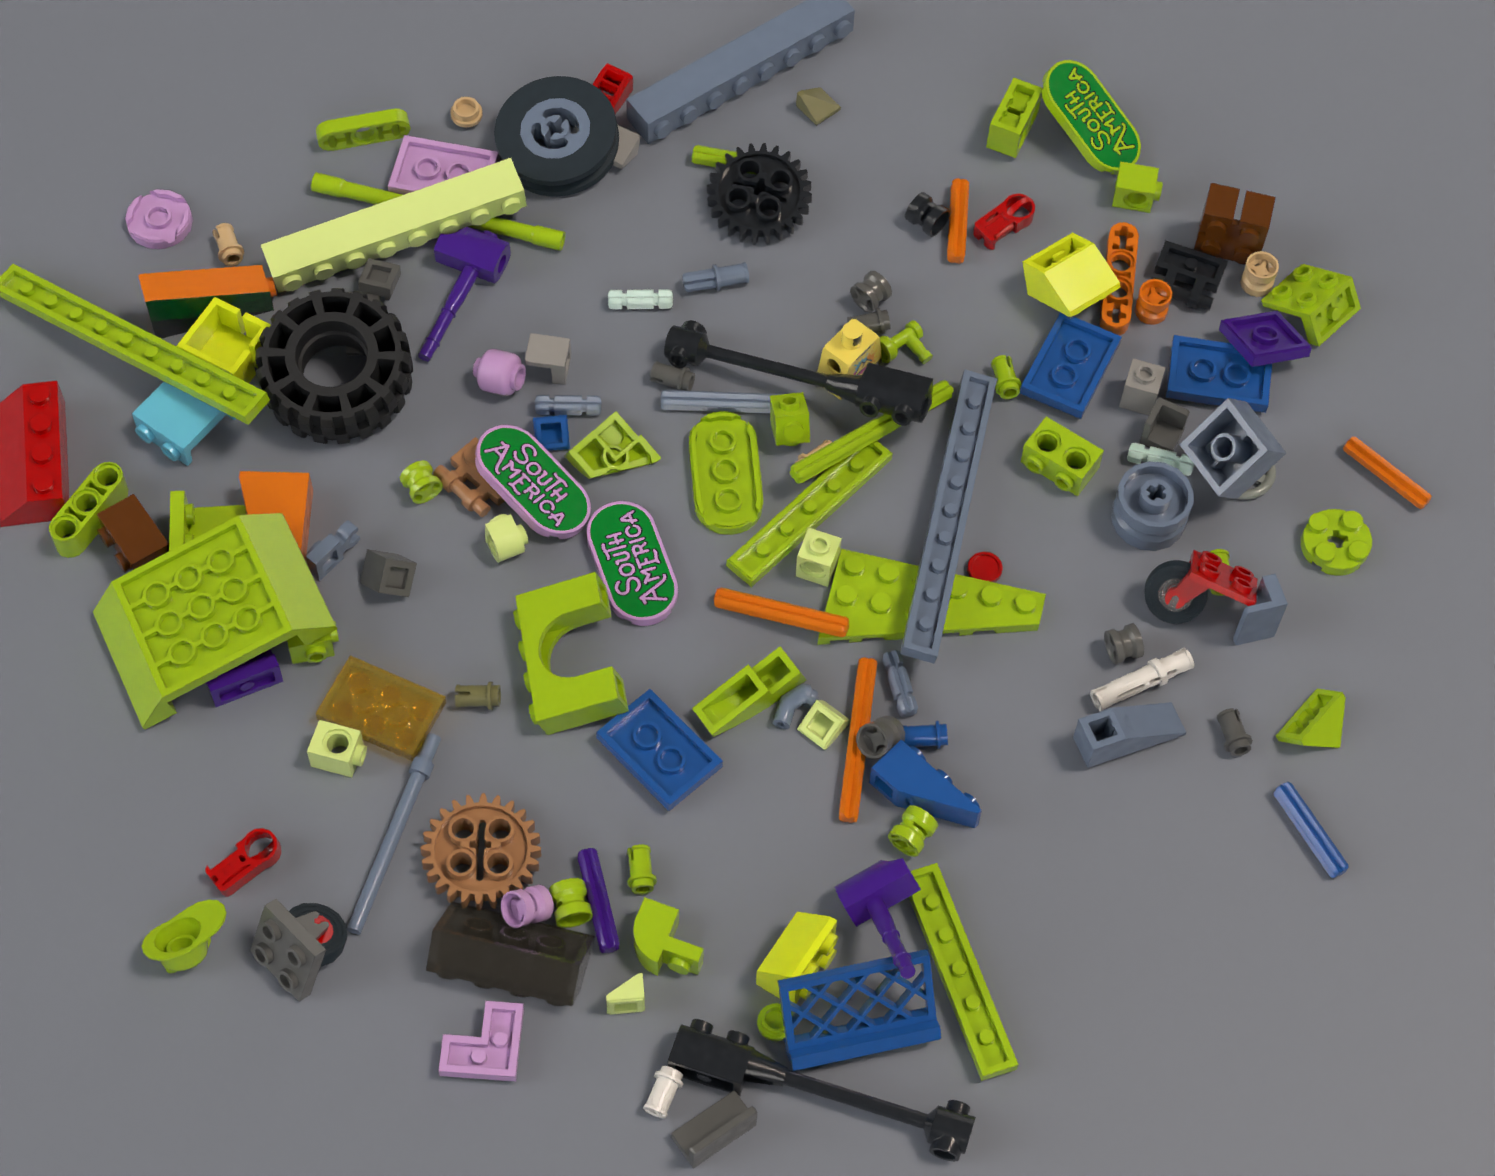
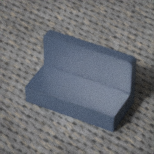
M1276 573L1262 576L1257 589L1256 604L1246 607L1233 637L1235 645L1275 636L1288 605Z

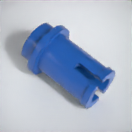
M935 721V725L903 726L905 731L904 742L909 747L937 746V749H941V746L948 745L947 724H939V721Z

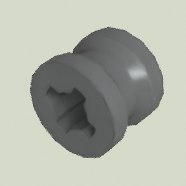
M870 271L864 276L862 283L857 282L850 288V293L854 302L862 310L872 313L878 308L880 301H886L892 296V289L888 281L880 273Z
M1134 623L1125 625L1123 630L1120 631L1115 629L1105 631V647L1112 663H1122L1125 658L1130 656L1134 659L1143 657V640L1139 629Z

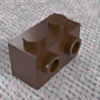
M135 494L97 514L101 525L97 532L107 548L113 545L117 551L114 557L124 573L131 572L169 552V543Z

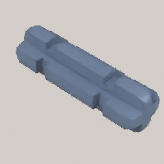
M537 395L535 398V411L538 415H550V411L555 412V415H582V412H587V415H600L601 397L598 395H587V399H582V395H555V398H550V395Z
M898 650L886 652L883 654L882 662L885 671L888 672L887 678L893 698L897 701L898 714L902 718L914 716L917 714L918 705L915 697L912 695L913 689L906 667L903 666L902 654Z

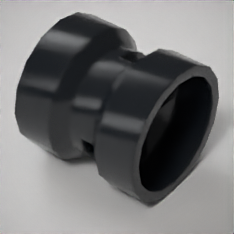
M925 192L919 193L912 200L905 213L906 220L913 225L919 224L922 226L923 232L930 237L936 236L946 225L950 217V210L942 204L936 205L933 203L932 197Z

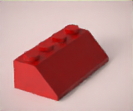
M57 380L22 384L0 402V527L51 521L69 500L65 401Z

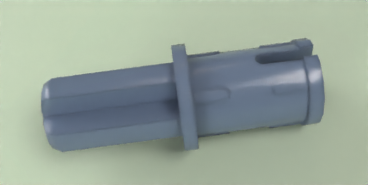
M746 262L717 267L715 264L712 265V269L687 272L682 276L683 287L686 292L712 288L720 291L721 287L748 284V267Z

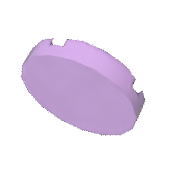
M159 189L150 191V194L144 197L140 195L135 198L128 207L125 217L130 236L137 244L150 249H164L175 246L185 239L191 231L193 222L190 207L181 195L171 190Z

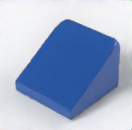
M567 415L533 418L534 436L547 451L570 449Z

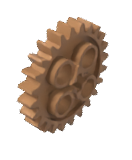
M485 793L481 794L479 802L476 803L473 802L470 795H466V805L461 806L454 799L452 800V812L443 808L439 809L442 821L430 819V828L433 832L426 831L423 833L424 842L427 844L422 845L420 848L421 855L426 857L421 860L423 870H430L426 874L428 883L437 882L435 889L438 895L448 890L447 900L449 903L460 897L463 909L468 906L470 901H475L477 911H481L484 901H489L491 907L496 909L497 898H503L509 891L523 890L521 882L533 883V875L530 871H539V861L536 859L542 856L541 847L536 846L540 843L539 833H532L535 830L534 820L525 821L527 818L525 809L514 813V801L511 800L503 807L501 806L500 795H497L492 803L487 802ZM484 822L486 823L484 835L486 848L484 849L483 856L484 877L483 880L478 881L476 878L478 873L479 824ZM462 830L472 832L469 837L463 839L455 836L456 833ZM501 830L509 833L507 837L502 839L492 836L493 833ZM459 864L470 866V869L463 873L453 870ZM498 864L508 867L502 873H494L490 869Z

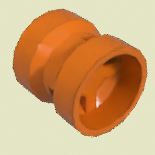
M1150 279L1141 285L1135 305V314L1141 322L1155 325L1165 320L1172 299L1171 287L1159 279Z

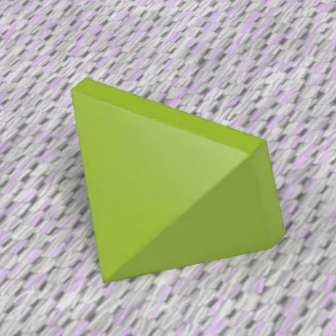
M1317 688L1276 734L1277 740L1302 746L1340 748L1346 700L1343 692Z

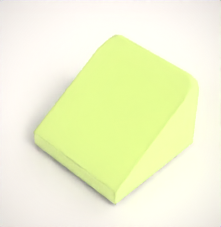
M816 700L797 730L821 748L827 750L851 720L827 702Z
M638 973L606 995L607 1014L645 1011L643 973Z

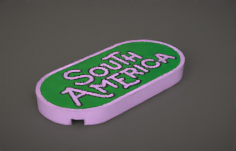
M499 425L490 428L480 437L475 450V464L478 472L532 530L548 538L551 535L559 537L558 539H568L577 535L584 528L591 511V504L586 491L532 434L517 426Z
M627 501L611 502L600 507L594 512L588 522L587 543L599 577L606 585L611 609L622 620L624 618L631 621V624L638 626H649L663 621L676 605L678 584L652 516L640 505Z

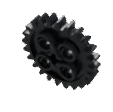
M751 143L746 153L740 147H737V157L735 158L726 153V165L720 162L716 163L717 173H710V182L712 184L707 185V194L710 195L707 197L708 207H713L711 209V217H719V229L728 225V236L731 237L736 232H739L740 242H743L747 236H752L753 245H756L759 237H763L766 244H770L771 235H775L779 241H782L783 230L794 234L793 223L802 226V215L809 214L808 204L812 203V193L809 192L811 191V181L806 180L808 178L807 169L799 170L801 161L797 159L790 162V151L780 156L779 146L777 145L771 152H768L766 143L762 144L760 151H755ZM747 172H753L757 174L755 177L746 178L743 176V174ZM777 182H783L787 184V186L784 188H776L775 186H773V184ZM739 199L745 201L746 203L737 206L732 204L731 202ZM769 209L775 211L776 214L766 216L762 212Z

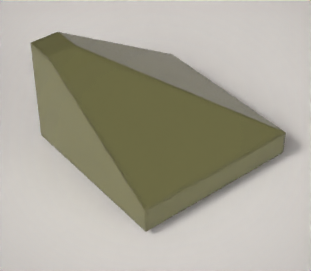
M821 87L801 90L797 93L796 106L816 126L841 110V107Z

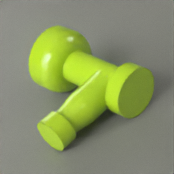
M912 320L905 325L904 330L893 337L880 336L881 360L885 363L891 362L897 357L898 349L906 344L919 357L922 364L930 361L933 355L929 350H926L923 343L919 340L923 337L921 326Z

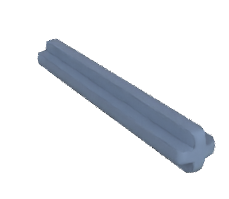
M663 390L661 393V408L664 410L770 413V396L781 394Z

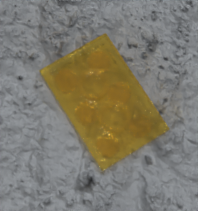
M350 655L317 710L316 718L317 720L360 730L364 741L413 761L447 702L444 695Z

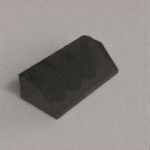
M452 902L432 931L426 971L436 973L439 977L447 980L461 979L470 981L480 988L489 989L494 987L506 990L516 997L525 998L531 996L543 999L553 1006H573L581 990L595 936L540 922L513 928L505 922L502 913L482 908L481 911H478L476 907L470 905L463 909L461 903Z

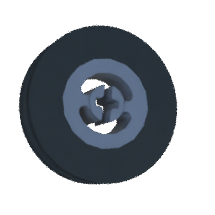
M545 77L524 85L506 100L498 113L495 123L494 136L500 160L503 161L511 158L523 188L538 195L551 197L568 196L590 188L609 172L618 151L619 130L612 104L597 87L574 77ZM570 125L576 126L579 131L576 134H572ZM542 138L545 147L540 146L536 141Z

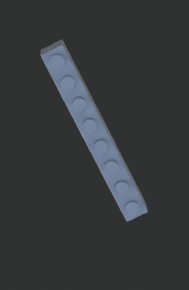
M806 0L627 98V120L648 144L657 139L665 138L671 131L684 124L692 123L705 112L717 109L732 97L744 94L750 87L761 81L769 80L777 72L786 67L796 65L804 57L813 52L821 51L826 45L837 39L846 37L853 31L855 10L846 0Z

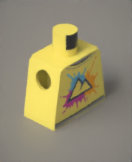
M851 319L824 346L817 372L827 375H862L868 363L878 364L882 359L880 337L857 319ZM833 394V395H834L835 397H837L838 399H840V400L843 399V398H841V397H839V396Z

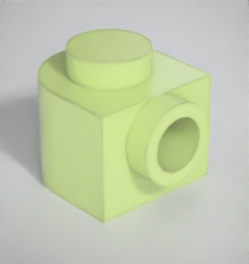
M511 514L498 515L485 524V541L498 563L525 552L524 545L528 544L526 531L521 524L516 525Z

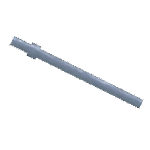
M428 733L419 756L414 757L409 768L410 778L347 926V930L351 933L361 934L423 782L429 779L434 768L432 760L441 741V738L436 734Z

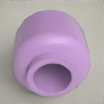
M490 349L483 354L482 358L476 359L473 375L477 377V383L481 390L507 397L522 388L525 381L526 368L522 364L520 357L516 354Z

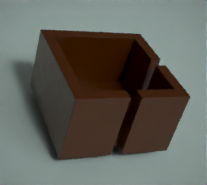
M1211 183L1200 219L1194 250L1246 265L1247 258L1251 254L1260 252L1263 249L1276 197L1246 191L1240 220L1234 219L1240 189Z

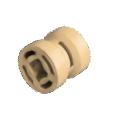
M1260 251L1251 254L1247 258L1245 270L1240 281L1242 289L1247 294L1254 297H1263L1272 290L1279 269V263L1275 256L1268 252Z

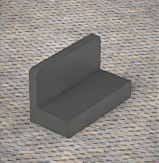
M734 1090L672 1132L671 1138L694 1169L755 1127L758 1112L753 1106L747 1108Z

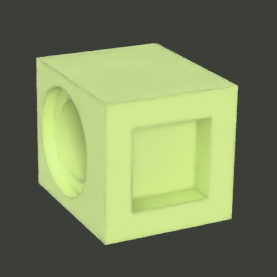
M808 528L797 555L795 576L829 587L840 556L842 538Z
M319 720L307 754L311 767L352 778L356 766L361 767L364 763L367 746L363 743L360 730ZM338 746L347 747V749L342 753L331 752L335 747Z

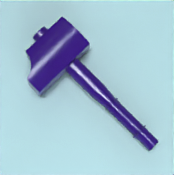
M464 227L452 234L439 235L434 247L436 262L462 272L454 284L444 308H441L442 312L430 334L425 338V343L418 354L420 359L427 362L431 360L437 347H440L439 343L452 319L456 317L457 311L464 303L477 277L496 284L502 276L509 262L511 250L509 242L498 239L496 234L490 231H483L482 233L469 227Z
M903 858L891 861L880 860L836 885L834 888L856 927L872 918L877 931L882 937V941L887 945L892 955L893 964L898 968L903 978L909 979L915 975L916 970L911 961V955L907 953L900 939V933L896 930L894 920L888 908L920 891L921 888Z

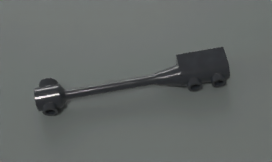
M693 320L684 322L681 327L673 325L665 341L664 355L668 358L670 364L676 368H684L687 363L699 366L706 358L823 387L827 391L854 403L856 407H859L863 415L871 418L876 417L878 413L891 415L893 421L901 426H907L911 421L922 423L932 404L933 378L873 363H868L862 375H827L710 345L704 326Z
M693 1019L690 1027L681 1024L668 1058V1066L680 1071L684 1079L728 1093L735 1090L738 1096H741L745 1081L773 1086L786 1085L924 1129L927 1143L931 1144L929 1152L940 1159L953 1162L959 1161L960 1155L966 1152L976 1118L975 1116L968 1115L970 1106L966 1103L949 1100L946 1107L938 1105L929 1114L790 1071L788 1067L755 1050V1047L748 1045L750 1038L742 1032L730 1030L727 1037L724 1038L712 1034L713 1025L700 1019Z

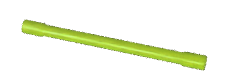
M315 172L311 182V190L313 192L338 198L345 197L374 205L403 195L348 182L343 178ZM499 217L491 218L482 225L468 226L559 251L563 249L566 232L539 225L532 226Z

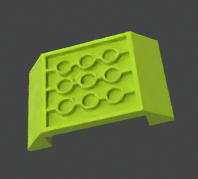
M282 513L238 515L111 581L93 610L95 619L144 730L177 713L172 700L297 635L305 645H308L338 629Z

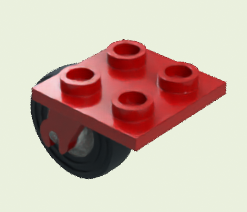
M1193 550L1189 562L1171 560L1158 565L1146 580L1144 597L1149 610L1158 619L1171 624H1182L1193 620L1203 611L1208 600V589L1217 591L1247 606L1255 605L1258 579L1254 577L1250 570L1242 566H1235L1233 568L1223 563L1221 558L1209 551L1201 553Z

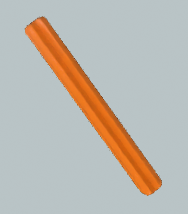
M862 657L858 660L838 816L842 822L855 823L859 815L866 756L859 750L856 736L860 727L869 723L871 718L877 661L873 658Z

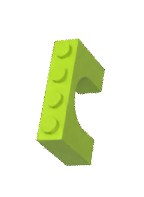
M596 572L516 595L517 609L513 611L515 624L522 634V640L518 642L521 657L526 661L527 672H524L523 677L526 688L532 695L533 703L529 704L532 722L535 725L538 724L547 735L629 712L623 679L613 666L575 677L557 676L552 674L550 667L554 646L564 634L574 628L612 617L606 585Z

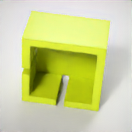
M214 297L176 347L250 383L256 375L254 367L258 368L255 357L256 349L262 347L259 338L263 329L266 327L270 328L271 324L247 312L242 316L239 308Z

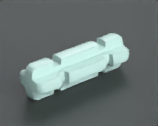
M653 289L627 290V293H622V290H610L608 292V306L610 309H622V306H627V309H654V306H659V309H670L673 305V293L670 289H658V293H654Z
M1135 442L1131 443L1127 460L1132 463L1141 464V461L1164 462L1178 468L1187 476L1191 475L1194 468V463L1186 454H1182L1179 457L1176 456L1177 452L1152 446L1146 449L1145 445Z

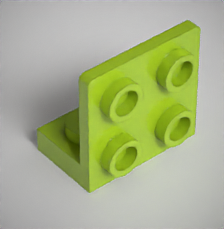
M1301 264L1295 268L1290 275L1261 299L1263 307L1301 317L1308 342L1315 346H1320L1361 309L1351 276L1306 264Z
M184 490L170 491L169 551L238 515H246V507L244 505L195 508L193 503L188 504Z

